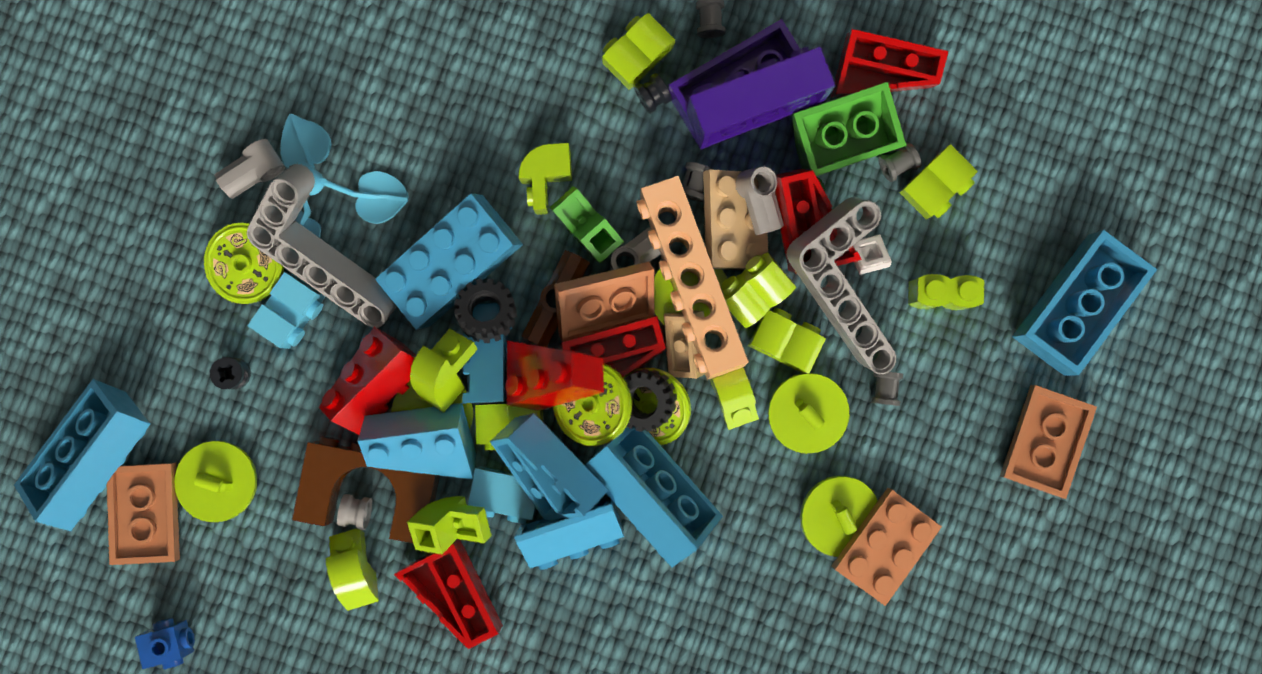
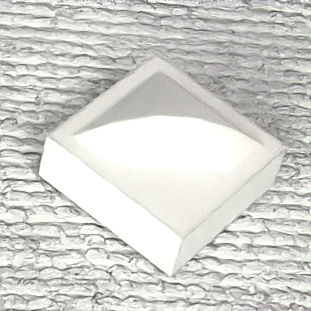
M880 234L861 239L853 245L862 259L854 262L859 275L890 267L892 261Z

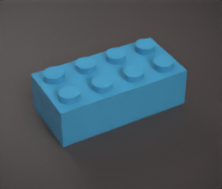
M471 193L375 280L416 330L430 327L455 305V300L459 299L458 293L461 289L466 291L468 283L471 282L474 286L477 284L476 280L482 279L483 281L523 244L483 195Z
M1105 230L1089 234L1012 337L1062 375H1080L1157 269Z
M92 379L16 481L14 486L35 522L72 531L78 521L85 516L87 509L98 494L105 489L107 482L118 467L125 462L127 455L138 440L145 435L150 423L125 391Z
M626 427L616 439L608 442L585 464L588 470L608 489L606 494L613 503L619 507L671 568L695 552L723 517L647 430L639 432L636 431L635 427L631 429Z

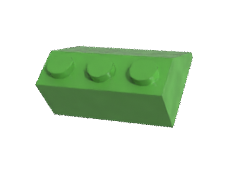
M888 82L792 114L795 147L802 169L813 170L816 176L906 146Z

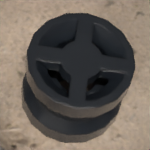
M657 73L651 75L648 82L644 84L638 83L634 86L637 97L649 114L655 112L657 106L661 103L668 104L672 101L667 86Z
M222 357L216 360L210 369V379L220 389H240L249 382L251 377L249 365L240 358Z

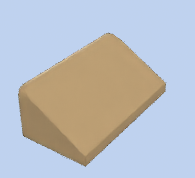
M693 311L696 316L704 317L703 311ZM665 313L664 324L668 373L674 377L695 379L705 375V373L699 374L693 355L697 354L693 341L688 343L683 333L681 324L686 322L683 313Z

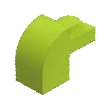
M569 143L539 146L530 151L520 165L519 180L521 184H532V187H527L526 189L528 207L533 206L536 215L549 214L547 183L572 181L571 149Z
M449 329L431 350L422 346L413 361L410 373L411 385L420 399L443 413L465 389L457 373L478 350L473 341Z
M743 367L710 379L728 430L759 419L755 407L756 401Z
M453 496L436 500L423 507L407 521L415 550L443 554L457 539L485 543L492 536L485 508L467 505L465 496Z
M355 528L329 536L330 557L325 558L326 567L337 599L347 611L378 602L376 572L367 562L365 533Z

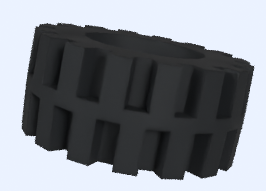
M482 279L476 280L477 284L474 286L471 282L466 285L467 290L461 289L458 293L459 299L455 300L456 309L454 310L459 326L464 334L468 337L471 336L474 341L479 342L480 339H483L484 343H490L492 338L495 341L501 340L500 335L504 334L507 336L510 333L509 328H513L516 323L517 311L511 292L508 288L505 289L504 284L498 281L495 284L493 279H487V283H483ZM483 301L496 302L500 307L498 315L489 321H478L472 316L474 307Z
M642 369L624 378L632 400L631 416L626 427L630 429L635 427L636 431L642 432L647 430L648 432L660 427L672 416L676 408L677 394L673 393L675 387L673 383L669 384L667 382L669 378L665 374L661 376L659 375L660 371ZM647 387L654 392L658 401L654 412L643 413L635 406L633 394L637 388Z

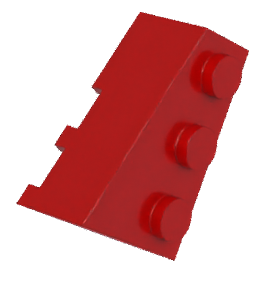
M852 29L846 34L831 98L844 97L888 82L891 92L932 88L941 83L949 51Z
M797 169L777 174V187L774 191L784 223L780 230L788 270L795 274L797 273L787 258L789 245L833 210V206L814 171L807 169ZM836 228L830 233V242L837 236ZM852 246L834 262L839 266L862 259L858 251ZM811 249L804 253V263L810 259Z
M657 316L561 343L565 351L603 358L604 364L615 369L623 378L666 350Z
M374 326L371 332L362 339L360 348L351 361L344 365L341 375L333 387L324 394L318 408L330 421L360 435L365 416L385 413L389 409L386 404L397 393L403 395L409 389L407 383L410 381L411 368L416 354L402 342Z
M507 341V406L539 411L603 393V358Z
M457 539L443 554L430 553L394 573L400 581H403L417 595L416 597L423 604L425 603L439 617L438 620L467 649L498 635L503 627L460 539Z

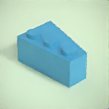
M497 303L478 304L474 307L472 316L478 321H489L498 315L500 307ZM464 334V337L475 343L478 350L463 366V374L467 375V393H463L462 403L507 401L508 335L502 334L500 335L501 340L495 341L492 338L490 343H484L483 339L477 342L471 336L468 337Z
M462 403L450 405L444 413L435 407L367 415L364 417L358 443L367 467L473 479L476 450Z
M534 413L515 417L489 441L544 520L584 517L608 491Z

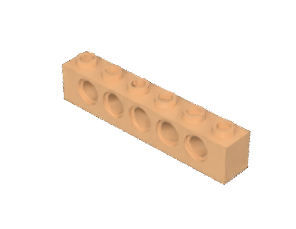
M679 176L641 188V200L636 201L642 220L648 218L652 229L648 231V237L653 250L659 249L663 261L659 262L660 270L664 280L670 279L674 292L670 293L675 310H681L686 321L681 324L687 342L693 341L697 354L693 355V359L699 374L705 373L707 380L745 367L748 364L746 354ZM663 212H670L675 216L676 221L672 224H664L659 220L658 216ZM674 242H681L686 246L687 252L683 255H676L671 252L669 246ZM686 272L694 273L698 277L699 283L695 286H687L682 282L681 275ZM696 303H704L709 307L710 315L703 318L698 317L694 314L692 306ZM709 333L718 335L721 339V347L718 349L707 347L704 342V336Z

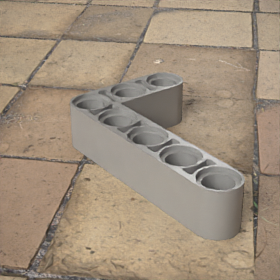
M301 164L291 165L270 184L247 228L249 241L260 251L365 325L372 328L374 326L376 328L381 327L397 306L377 283L375 277L295 221L314 188L315 178L307 167Z
M850 197L795 239L788 247L787 258L856 360L874 373L886 374L895 366L896 354L834 262V260L871 232L881 219V211L874 202ZM862 207L863 215L860 218V220L857 221V211ZM836 228L837 236L830 242V233ZM811 249V257L804 263V253ZM828 275L829 281L827 285L821 288L822 279ZM846 301L844 310L838 313L840 304ZM862 326L861 334L856 337L857 330ZM879 351L878 357L872 361L874 354Z

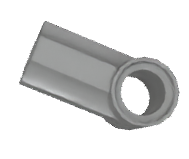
M261 139L250 144L243 150L242 157L214 174L216 182L229 198L234 199L258 182L272 180L285 170L284 164L268 139Z
M758 167L742 171L736 178V190L740 196L745 198L755 235L772 232L783 227L784 223L774 192L777 187V177L774 171L768 167ZM754 177L758 180V189L754 186Z
M651 227L647 228L625 246H621L613 252L610 261L611 271L620 269L616 265V260L621 256L630 257L634 265L651 262L660 255L659 249L653 250L648 237V231L652 230Z

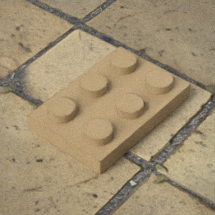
M709 169L703 172L705 248L713 269L745 270V266L751 258L768 252V232L755 235L745 198L740 196L736 190V178L742 171ZM754 177V186L758 189V180Z

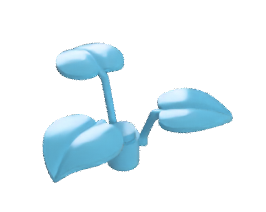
M294 114L288 115L281 137V159L286 168L293 164H301L312 172L315 178V185L310 195L318 194L323 189V186H326L352 197H358L355 205L358 215L363 220L373 224L384 223L392 219L408 202L409 195L405 186L398 179L385 172L373 171L362 175L358 183L359 191H353L323 178L322 174L315 169L314 164L325 161L330 153L331 139L328 132L317 123L305 120ZM306 200L303 205L304 213L301 210L295 221L320 238L321 226L317 221L309 218L311 210Z

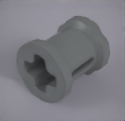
M698 0L696 2V9L699 10L700 27L697 28V36L717 38L725 35L726 31L725 27L722 26L721 10L725 6L724 0Z
M909 142L901 150L889 156L884 154L878 157L880 168L886 179L891 183L896 181L897 176L910 169L918 170L922 166L917 150Z
M686 162L685 168L687 173L683 182L686 197L690 200L703 202V172L713 169L699 163Z
M874 373L873 375L876 377L875 396L871 398L870 403L900 406L901 401L898 400L899 381L903 379V373Z

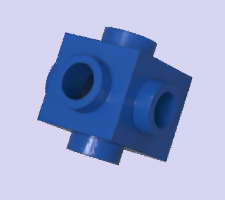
M173 618L164 619L153 623V629L135 636L142 669L161 664L163 669H169L183 664V658L194 652L195 637L192 629L188 628L187 620L174 623Z

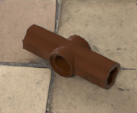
M564 251L550 281L542 290L540 300L521 337L541 347H548L558 328L557 309L548 306V296L550 293L555 292L554 284L584 277L590 265L589 261L572 252Z

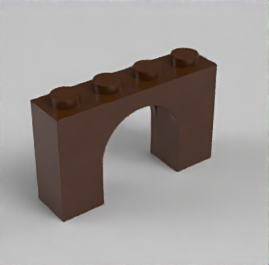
M319 436V441L307 442L292 517L293 521L319 526L333 523L339 490L343 480L354 469L367 467L359 443L351 442V447L338 445L339 439ZM373 468L383 473L390 480L395 490L396 505L389 539L413 543L407 521L423 507L435 501L440 475Z

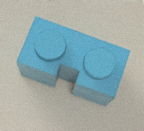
M284 272L271 290V296L266 304L260 306L247 326L277 347L290 349L291 346H296L305 334L303 328L308 321L315 319L323 308L321 302L325 296L297 276Z
M483 466L475 468L468 505L484 507L487 517H494L495 513L508 515V521L526 524L527 519L533 520L537 508L512 473Z

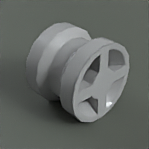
M344 494L337 514L338 526L346 527L350 524L355 525L359 530H366L372 512V498L363 497L360 500L355 499L353 495Z

